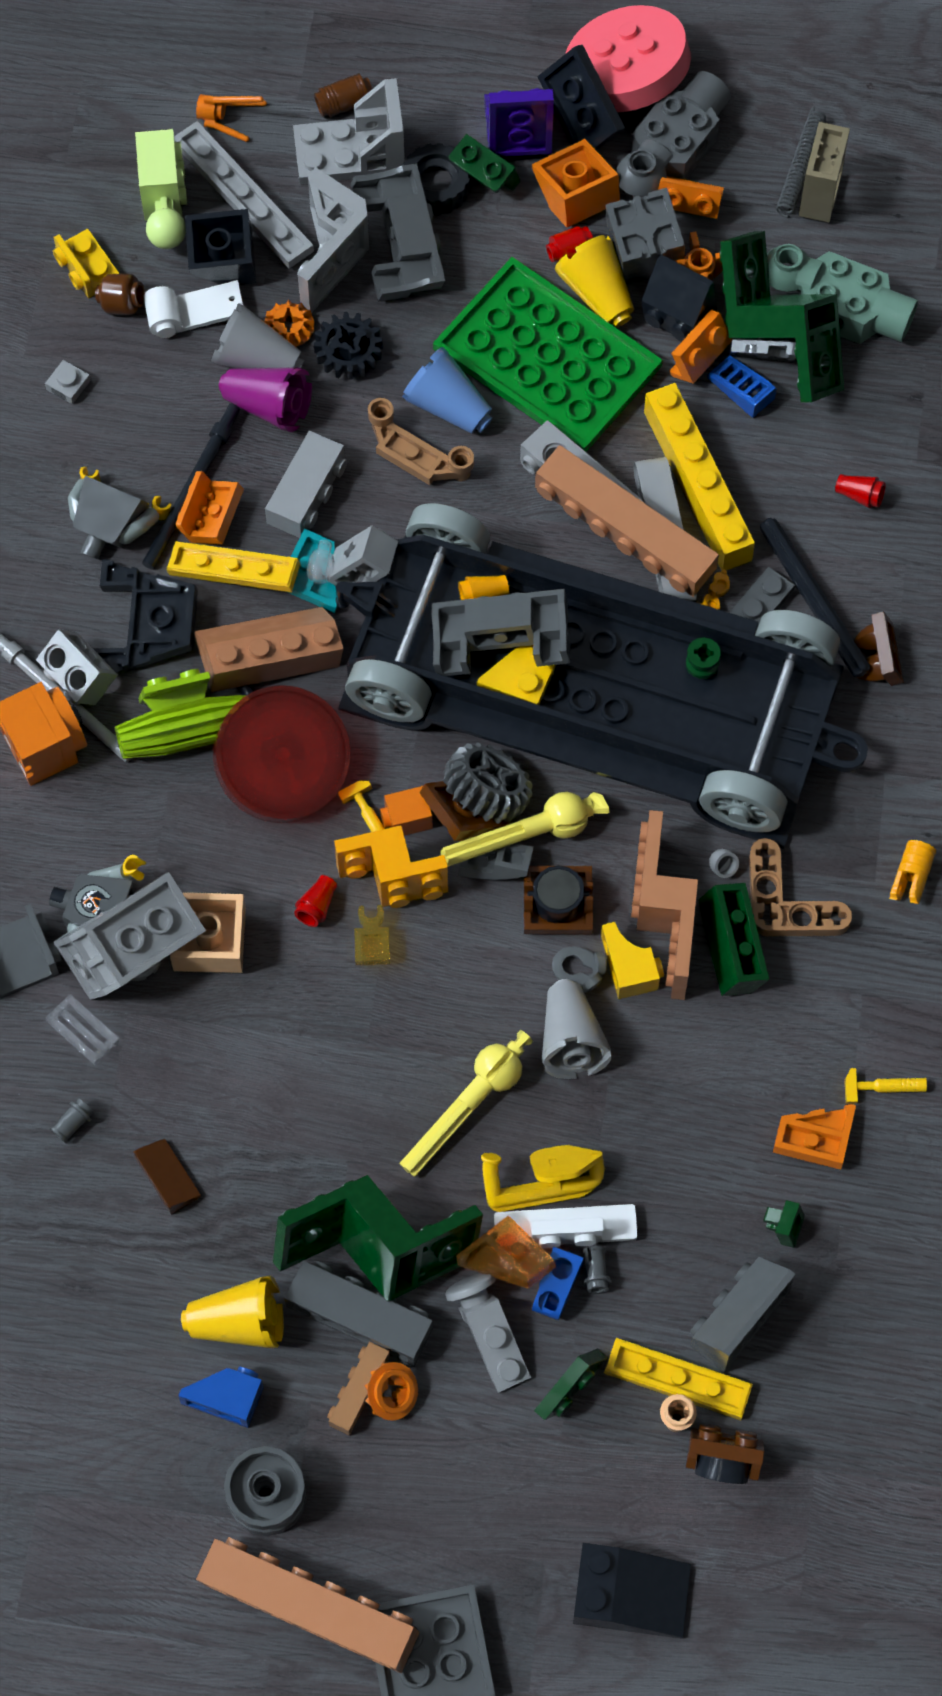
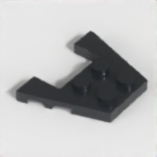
M102 559L99 585L102 591H132L127 646L124 648H93L98 655L117 674H121L192 651L198 599L196 585L160 574L156 576L141 572L138 568L132 566L130 569L116 565L114 561Z

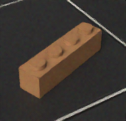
M370 1341L367 1347H362L358 1355L360 1361L357 1367L353 1366L348 1374L350 1380L346 1387L342 1386L337 1398L340 1400L337 1406H332L327 1418L330 1419V1427L350 1436L367 1403L365 1400L368 1398V1390L364 1385L369 1383L372 1377L370 1372L377 1370L381 1363H387L390 1351Z

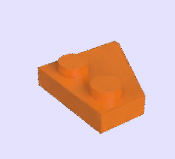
M848 1104L844 1106V1109L830 1112L819 1109L804 1115L796 1113L781 1116L773 1153L841 1170L856 1105Z

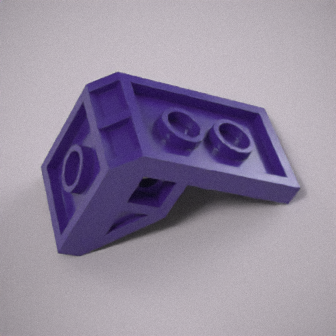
M535 88L529 91L512 92L502 90L484 94L488 149L500 157L552 154L553 89L543 90Z

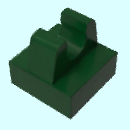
M786 1200L783 1210L767 1207L763 1222L767 1223V1229L775 1231L781 1245L795 1248L805 1214L800 1203Z

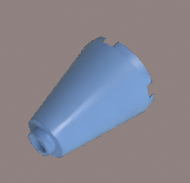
M441 347L430 357L434 361L433 364L429 362L425 367L422 366L405 388L402 398L471 434L476 430L481 433L493 419L489 415L492 408L449 352Z

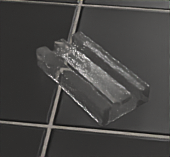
M71 994L46 1017L47 1022L94 1066L100 1062V1058L103 1055L106 1056L113 1046L116 1047L120 1043L119 1038ZM71 1006L107 1040L104 1043L99 1041L66 1009ZM61 1015L97 1050L93 1052L90 1048H88L77 1036H75L64 1024H62L57 1019V1017Z

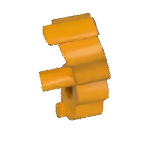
M722 569L721 572H717L714 575L712 583L708 588V594L704 596L703 603H701L702 605L720 609L718 598L724 596L730 588V580L726 570Z

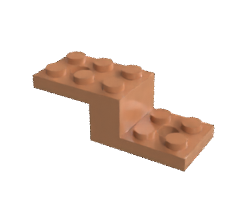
M650 810L648 822L641 821L631 918H638L637 930L671 934L665 986L672 987L671 999L685 1000L698 880L657 875L663 811Z

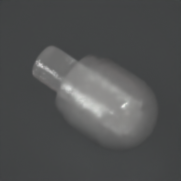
M328 540L319 541L318 550L313 551L309 556L307 565L309 580L319 585L327 583L331 579L334 570V555L330 553L332 543Z

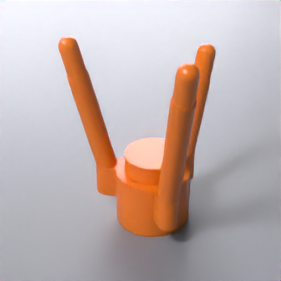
M200 94L197 101L196 116L197 119L204 120V127L214 128L234 138L248 142V136L218 123L217 120L224 118L226 106H266L267 102L262 96H211Z

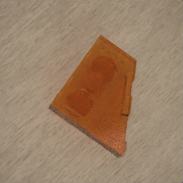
M509 1215L456 1256L457 1263L461 1267L482 1274H489L494 1278L527 1289L556 1268L554 1259Z

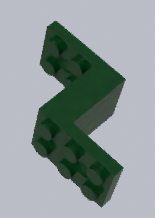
M753 231L720 241V261L723 266L724 277L722 288L727 311L725 322L728 327L729 338H795L794 354L798 364L797 387L800 392L801 402H814L843 391L844 377L837 294L770 295L765 231Z
M366 1175L355 1181H348L342 1187L328 1194L318 1195L311 1202L296 1209H288L279 1216L273 1263L281 1272L303 1260L341 1244L381 1295L389 1302L474 1260L483 1213L476 1205H473L463 1211L453 1212L448 1218L434 1225H426L416 1233L372 1179Z

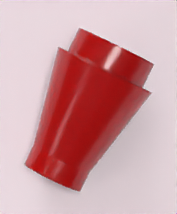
M844 474L839 475L835 486L836 493L842 494L869 509L872 506L879 507L881 505L886 490V483L879 481V477L848 476Z
M321 875L317 882L295 903L296 910L294 914L296 918L310 927H317L319 923L324 922L334 891L337 888V883L332 878Z

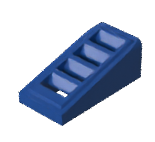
M730 355L707 374V378L752 418L775 399L777 388ZM729 367L733 370L726 378L720 376ZM738 375L741 377L736 384L730 383ZM748 383L750 386L742 391L740 388ZM756 390L758 394L751 397L750 394Z

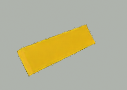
M176 541L166 570L172 576L292 592L300 562L298 558Z
M619 1338L615 1339L604 1372L606 1375L668 1396L675 1394L685 1395L697 1406L738 1420L742 1419L753 1385Z

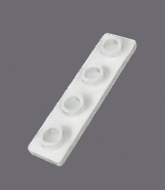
M633 1204L506 1211L494 1214L497 1248L528 1246L553 1248L563 1244L591 1246L597 1242L631 1241L637 1239L636 1211Z

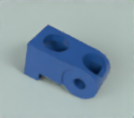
M553 1247L539 1283L540 1287L535 1297L532 1311L558 1321L560 1320L577 1277L584 1265L583 1257Z

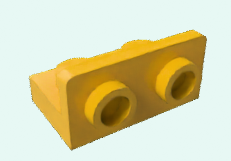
M89 229L66 241L63 240L60 234L54 237L56 249L53 250V255L61 267L66 265L70 271L68 275L73 286L77 290L82 289L88 299L95 295L97 285L101 283L106 274H119Z

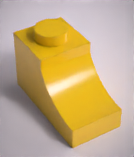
M616 922L603 924L601 939L618 999L658 990L660 978L664 977L660 958H654L651 947L640 948L627 941L620 933Z

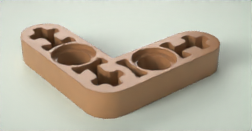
M767 838L754 842L749 856L750 897L757 931L760 935L838 936L848 930L852 913L850 908L842 902L783 901L780 847L775 841ZM762 849L767 850L768 855H772L769 858L768 870H762V856H757L760 855ZM765 879L770 880L774 883L776 890L769 895L762 894L757 889V883ZM764 904H771L770 917L774 920H772V924L769 926L765 925V921L761 919L764 914ZM798 911L808 913L811 917L810 924L803 927L796 925L792 920L793 914ZM817 911L822 912L820 918H831L832 912H838L839 918H844L841 919L840 925H834L832 919H822L821 926H816Z

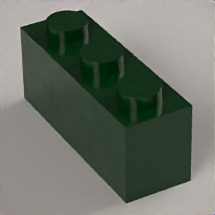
M746 883L715 885L698 902L721 996L752 994L769 980Z

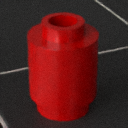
M576 226L550 236L549 244H546V251L551 262L558 263L566 254L571 259L577 253L575 250L577 246L593 238L587 226L583 228Z

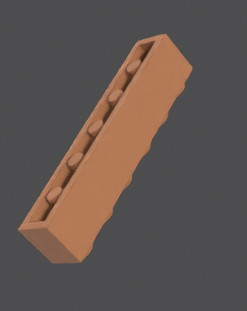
M561 445L555 449L536 472L535 488H537L538 493L543 498L549 501L554 500L563 506L564 511L574 519L580 518L586 522L596 535L609 538L616 543L617 548L622 553L628 556H635L642 561L648 571L653 574L659 573L668 579L671 586L681 593L686 592L694 597L717 569L719 554Z
M230 1537L227 1538L226 1543L214 1539L196 1578L198 1582L402 1674L420 1633L415 1627L411 1626L412 1618L394 1610L391 1616L377 1610L380 1604L363 1596H359L357 1601L344 1596L347 1591L346 1589L332 1582L326 1581L324 1587L311 1581L314 1575L293 1566L291 1572L278 1567L280 1564L279 1559L264 1552H260L258 1557L246 1553L248 1546Z

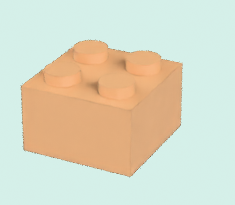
M183 893L206 931L170 954L173 970L183 972L242 973L246 914L243 894Z

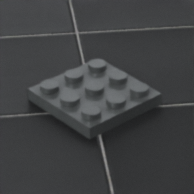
M474 1585L378 1603L380 1606L377 1611L391 1616L393 1610L413 1619L411 1626L420 1632L402 1674L375 1662L381 1696H495Z

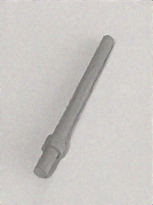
M0 633V651H2L1 656L11 665L16 664L36 683L42 681L46 691L58 686L64 694L65 690L57 683L48 679L44 675L43 670L24 654L25 650L15 641L10 642ZM67 699L70 706H76L82 718V724L125 763L132 759L122 758L116 736L81 704L76 705Z

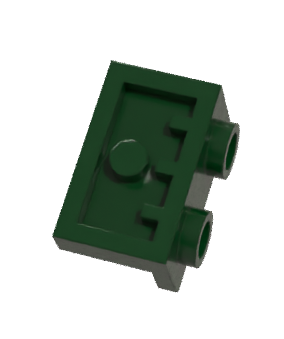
M465 134L448 157L451 163L495 193H498L504 185L513 191L520 183V178L513 165L468 134Z

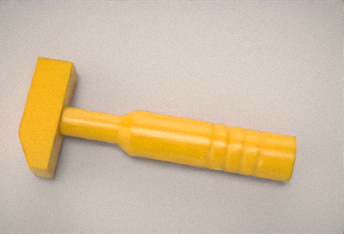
M357 781L337 792L343 804L355 798L361 808V815L371 832L385 829L374 809L368 806L362 795L372 789L369 781Z
M851 1068L845 1078L846 1104H857V1090H874L878 1093L926 1092L927 1080L926 1078H891L857 1082L856 1068Z

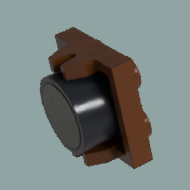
M529 866L528 874L524 877V934L592 935V866Z
M700 1424L699 1429L691 1428L686 1468L695 1469V1474L700 1477L719 1482L747 1484L748 1477L758 1481L764 1457L763 1440L757 1439V1434L753 1432L736 1430L735 1435L721 1433V1427Z

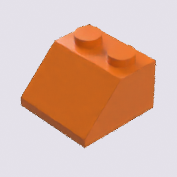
M586 139L532 164V170L550 210L567 228L605 210L606 204L620 201L618 173Z

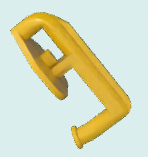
M561 1145L540 1149L530 1155V1163L535 1178L539 1182L501 1188L498 1164L501 1163L502 1158L494 1153H484L481 1155L487 1203L496 1212L580 1198L593 1191L601 1184L604 1178L605 1168L602 1152L571 1145ZM589 1170L590 1175L581 1176L583 1173Z

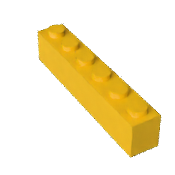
M676 383L646 393L644 414L665 457L668 459L669 465L710 548L719 554L718 565L720 569L729 570L752 561L755 542Z

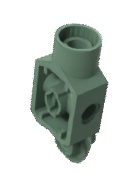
M793 244L779 245L768 251L767 260L771 287L785 292L800 290L801 294H837L841 337L861 344L874 334L879 333L903 342L915 316L919 300L891 290L887 273L830 251L817 259H813L804 250ZM784 263H788V264H791L792 266H785V265H783V264H784Z

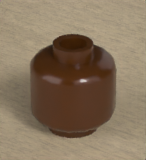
M106 274L95 290L97 303L109 315H132L144 304V285L133 274Z

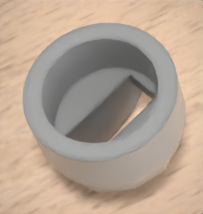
M718 849L709 858V866L719 877L729 878L737 872L739 859L730 850Z

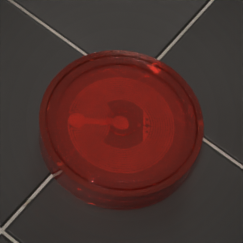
M284 685L256 690L237 702L222 721L215 737L213 748L215 773L227 797L245 813L257 819L274 823L299 821L323 809L341 789L349 770L351 755L346 728L336 711L316 694L302 688Z

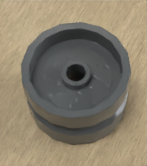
M268 1446L249 1449L236 1457L227 1470L224 1491L229 1511L237 1524L248 1532L261 1536L281 1534L294 1526L304 1512L307 1493L302 1470L295 1459L283 1450ZM263 1488L273 1490V1493L268 1497L259 1496Z

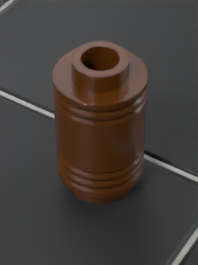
M360 73L318 88L319 92L314 93V98L321 116L325 117L328 115L331 118L354 109V104L370 92L372 86L368 77L362 78Z

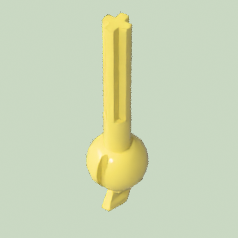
M571 792L557 793L547 800L542 813L443 847L440 853L445 855L447 866H451L547 832L562 839L572 838L583 832L587 826L588 817L594 814L610 813L609 806L603 795L595 792L585 799H581L580 796Z
M520 1030L517 1033V1039L515 1041L511 1040L506 1046L496 1043L486 1046L479 1052L474 1065V1071L477 1076L402 1159L399 1164L405 1171L416 1177L492 1090L501 1092L509 1090L517 1084L522 1074V1063L519 1057L524 1052L523 1047L533 1042L529 1035Z

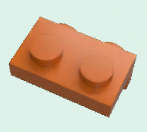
M669 176L660 179L658 190L668 189L675 211L717 219L724 187Z
M710 310L671 353L676 363L670 370L672 377L694 384L732 342V338H729L728 329L719 312Z
M197 471L189 486L182 509L178 514L176 527L190 543L223 544L244 488L239 482L211 481L203 471Z

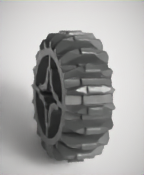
M478 742L475 745L467 743L464 747H459L445 765L443 782L447 785L446 791L454 795L453 801L460 802L463 805L462 810L468 809L473 812L474 817L476 815L482 816L486 822L492 819L498 824L502 820L509 823L513 818L517 819L523 813L531 800L533 784L528 780L530 775L522 771L523 765L515 763L513 756L508 757L503 754L502 749L497 751L490 744L484 747Z

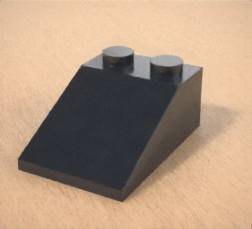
M583 1543L573 1624L683 1639L691 1564L620 1547Z

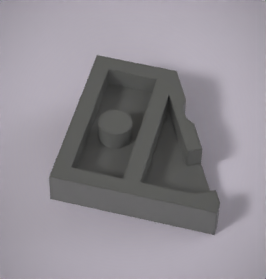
M758 338L732 339L730 356L794 363L796 342L779 338H772L771 341L758 340Z

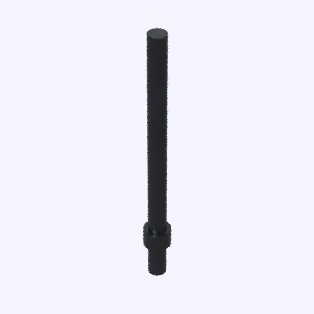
M229 403L221 420L215 422L209 433L210 440L142 561L145 567L154 569L176 529L178 514L182 509L195 473L203 471L206 474L219 448L228 441L232 433L230 428L241 410L237 405Z

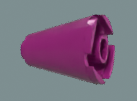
M298 367L231 368L221 376L219 391L224 400L237 405L241 409L283 431L293 432L300 427L295 425L298 419H305L308 413L312 395V383L306 382L305 375H309V372Z

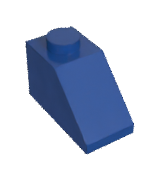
M238 1367L237 1371L226 1368L182 1388L178 1397L182 1405L248 1428L264 1387L262 1380L258 1379V1373L244 1367Z

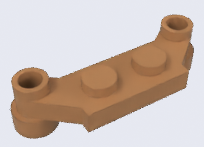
M376 398L368 405V419L372 423V428L378 441L376 454L428 485L436 480L455 479L457 481H465L470 477L471 470L474 467V454L470 448L457 446L446 455L394 424V408L389 400Z

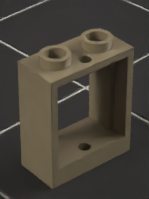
M819 122L805 174L799 216L830 223L843 171L850 128Z

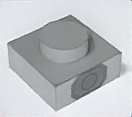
M62 360L46 381L45 387L47 391L73 405L90 383V375Z

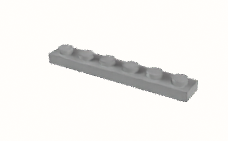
M198 121L174 136L175 142L181 141L182 154L234 210L248 209L253 231L289 269L314 252L313 244Z

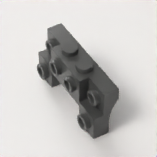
M417 164L402 165L380 173L354 176L350 184L351 189L354 193L365 199L367 212L382 211L394 261L377 264L371 272L378 301L407 298L411 292L442 288L445 283V277L438 253L440 251V239L438 234L433 232L431 224L433 221V211L431 205L426 203Z
M565 589L512 593L510 595L492 597L481 596L474 599L432 603L433 666L437 674L443 676L471 674V652L530 645H533V656L537 667L570 663L568 599Z

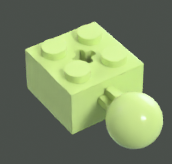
M173 129L135 132L139 188L144 219L147 221L146 234L150 242L156 247L172 249L177 247L186 235V223L182 217L181 205H187L181 141L175 142Z

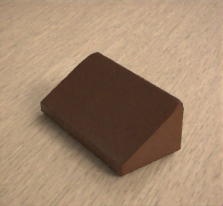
M165 1138L133 1151L135 1159L171 1215L201 1197V1194Z

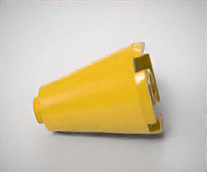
M605 235L594 237L575 248L577 253L571 259L566 254L559 260L555 266V271L595 314L611 325L614 324L616 328L631 320L630 314L633 312L634 307L613 242L609 236L607 238Z
M271 1275L263 1276L191 1301L187 1304L186 1310H183L181 1313L182 1328L185 1332H189L191 1338L263 1348H278L277 1342L282 1341L284 1328L282 1304H276L273 1294L280 1293L278 1284Z

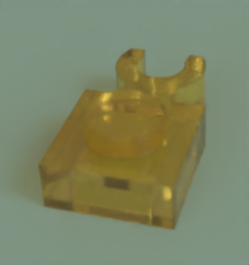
M377 905V915L374 918L366 917L364 906H359L358 919L364 928H354L356 965L390 964L389 927H379L384 921L383 906Z

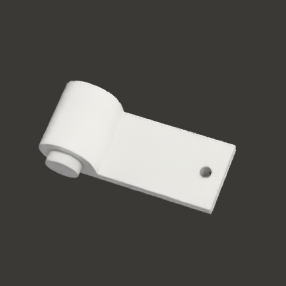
M238 280L176 296L172 288L164 286L152 288L144 294L150 332L160 338H169L176 333L229 320L234 309L236 310L237 304L243 305Z

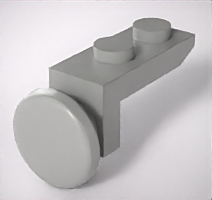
M483 1272L456 1282L446 1290L445 1296L447 1301L459 1300L461 1307L458 1309L461 1316L469 1325L491 1380L499 1393L531 1378L499 1300L491 1293L488 1294L486 1289L496 1281V1278L490 1272Z

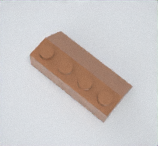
M323 607L195 631L194 634L205 672L209 671L210 674L208 683L211 692L337 668L340 666L343 653V645L335 620Z

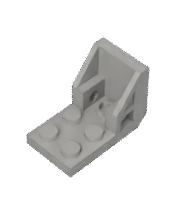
M397 78L383 80L354 104L355 119L293 125L300 185L308 184V174L315 167L336 181L351 180L354 176L388 171L403 165L405 162L404 131Z
M317 167L308 174L310 210L319 248L316 255L310 261L306 260L300 266L297 273L300 303L302 302L307 310H311V313L369 250L368 215L365 199Z
M168 872L110 910L102 912L55 940L54 944L91 1000L105 996L120 988L206 930Z

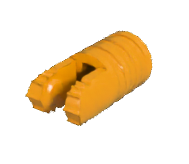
M909 840L907 842L889 899L900 901L909 881L912 882L909 892L910 903L919 904L936 855V849L933 846L918 840Z

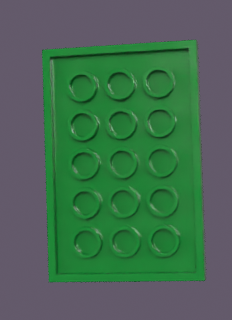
M511 257L433 342L434 351L441 347L445 348L464 372L540 425H543L548 420L585 452L613 423L663 364V360L606 322L603 318L514 257Z

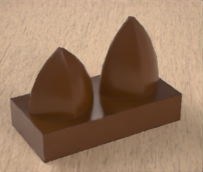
M884 611L872 614L873 623L862 629L855 637L854 642L862 649L877 650L878 653L866 658L870 665V671L859 679L867 681L886 679L891 686L904 683L893 622Z

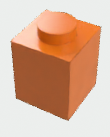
M423 786L384 795L385 808L380 809L384 828L401 825L404 836L433 829L430 807L419 793Z

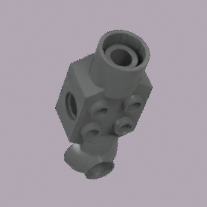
M699 71L683 91L673 90L655 104L633 132L631 153L621 159L616 168V172L619 175V187L633 196L639 195L644 197L648 196L649 192L659 189L662 177L667 178L669 176L684 180L688 179L717 142L720 120L718 116L731 100L730 90L720 78L712 73Z

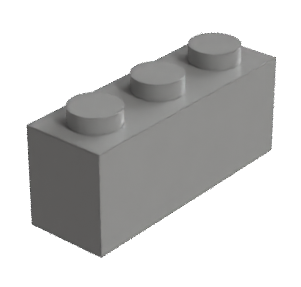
M308 431L265 507L267 524L300 538L304 528L311 530L314 527L318 518V508L321 503H327L333 490L332 483L336 476L340 478L346 469L347 459H345L344 445Z

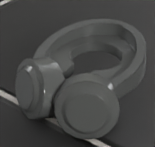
M566 947L554 956L552 962L553 973L558 980L570 979L579 983L584 993L590 992L601 983L602 975L605 974L607 969V959L604 952L592 953L581 947ZM568 957H577L583 966L592 969V974L587 975L581 972L574 975L568 974L563 969V962Z

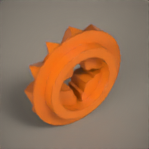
M288 300L285 304L279 305L276 303L272 310L266 311L264 322L295 347L304 344L313 334L314 319L311 310H307L302 302L294 304ZM287 316H291L292 321L295 322L292 323L290 332H287L284 323Z
M381 1363L377 1370L370 1372L372 1377L369 1383L364 1385L368 1390V1398L365 1401L371 1406L372 1414L383 1418V1420H399L410 1413L417 1401V1380L410 1368L402 1363ZM388 1383L389 1385L401 1386L392 1393V1399L391 1397L382 1396L384 1391L388 1389Z

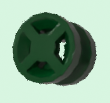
M706 637L697 638L689 644L686 669L693 677L707 679L717 672L721 656L718 644Z

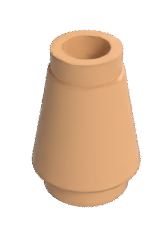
M675 1394L664 1400L661 1405L660 1415L669 1430L680 1432L689 1428L694 1423L697 1411L695 1404L690 1398L685 1395ZM678 1414L682 1418L680 1421L672 1419V1415Z

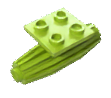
M192 669L180 673L179 679L167 681V677H159L147 681L148 686L143 687L138 699L140 704L146 703L152 711L115 726L120 753L123 759L166 756L218 743L243 732L258 717L254 700L248 701L246 695L205 698L207 684L210 680L209 671L200 673L199 669Z

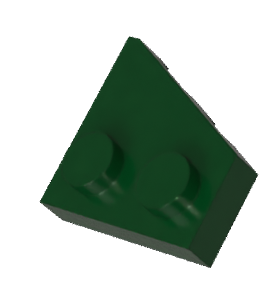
M598 1348L578 1356L534 1411L544 1420L555 1415L560 1418L573 1404L571 1398L579 1389L583 1390L596 1375L595 1372L608 1357Z

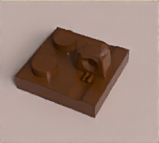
M443 781L425 783L419 792L442 825L447 828L454 841H463L509 825L508 822L503 820L499 824L495 823L492 819L486 822L482 816L476 815L474 817L473 812L470 810H462L463 805L460 802L453 801L454 795L446 791L447 785Z

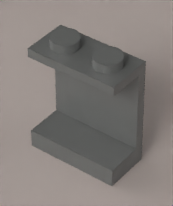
M31 904L24 906L28 916L0 927V998L59 975L56 963L61 961L60 955L54 942L47 944L44 933L49 932L42 912L35 915Z

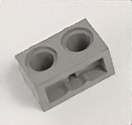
M58 629L36 659L44 668V675L51 681L58 683L65 690V697L76 705H96L118 676L77 632Z

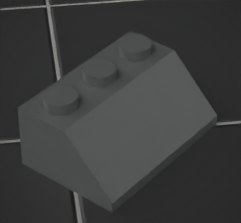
M758 1257L752 1265L746 1262L734 1277L738 1282L730 1292L724 1289L713 1302L712 1306L716 1309L707 1319L702 1316L691 1329L690 1333L694 1336L692 1337L690 1347L724 1373L790 1293L796 1274L790 1269Z

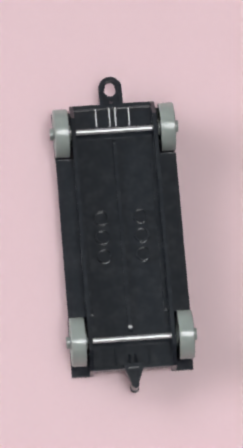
M438 503L422 504L413 510L405 531V537L396 539L398 544L389 574L382 577L379 582L347 583L340 581L336 585V605L340 608H346L351 604L366 616L347 663L348 680L338 706V710L406 730L425 729L433 723L690 803L692 809L701 818L718 828L754 840L771 839L783 849L795 817L797 804L811 762L842 772H852L859 769L867 757V744L859 734L825 722L844 669L843 665L834 663L841 644L840 638L828 624L802 612L792 610L770 611L761 617L758 625V621L493 541L488 548L491 537L482 522L463 510ZM505 575L509 585V594L507 595L565 589L568 599L570 663L556 665L539 705L477 686L479 677L517 647L471 652V674L443 676L435 672L433 666L432 603L461 600L458 582L464 581L466 576ZM706 637L712 639L720 647L721 656L718 670L712 677L707 679L695 678L686 669L687 649L689 644L697 638ZM845 743L857 750L858 757L853 761L839 760L835 757L833 749L836 745Z

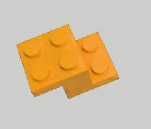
M401 825L334 841L339 877L356 879L363 877L369 871H373L382 907L400 908L406 906L412 900L421 898L424 900H434L441 897L443 893L448 892V866L445 855L411 862Z

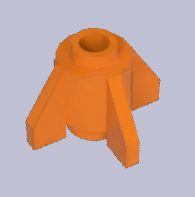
M696 231L690 232V252L684 259L674 261L714 281V278L723 271L720 253H715L714 257L707 249L699 248L700 244Z

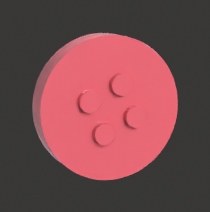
M644 5L622 7L596 17L577 32L566 51L567 53L574 46L583 44L617 112L637 110L663 99L682 82L691 63L690 47L684 27L679 19L664 9Z

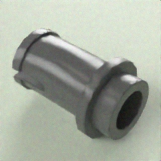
M80 1098L75 1102L71 1101L69 1103L71 1107L49 1128L65 1144L85 1121L90 1122L92 1120L90 1116L94 1111Z
M590 1246L591 1252H589V1248L583 1249L586 1271L583 1285L587 1287L588 1293L591 1294L607 1292L609 1290L608 1285L612 1281L607 1276L605 1247Z

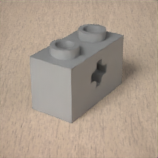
M371 525L335 548L326 580L335 586L340 581L347 583L376 582L389 574L398 541L387 535L382 529Z

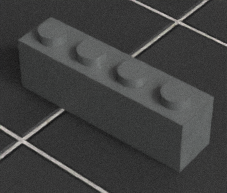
M303 1260L284 1297L287 1308L366 1345L370 1341L390 1351V1356L415 1367L433 1330V1320L428 1318L429 1314L416 1306H410L407 1309L397 1304L396 1298L387 1302L379 1291L375 1294L364 1289L365 1284L351 1276H346L343 1279L332 1274V1268L324 1263L314 1261L311 1264Z

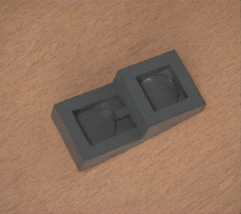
M514 843L460 863L458 876L492 880L525 877L528 874L533 847Z

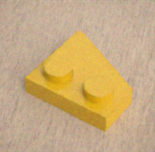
M533 645L520 646L479 677L477 686L539 705L556 665L537 667L533 656Z

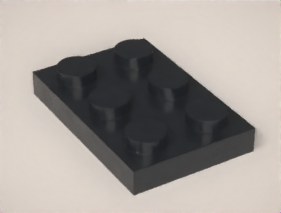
M583 44L574 46L537 76L544 90L553 89V108L572 145L586 139L597 150L625 129Z

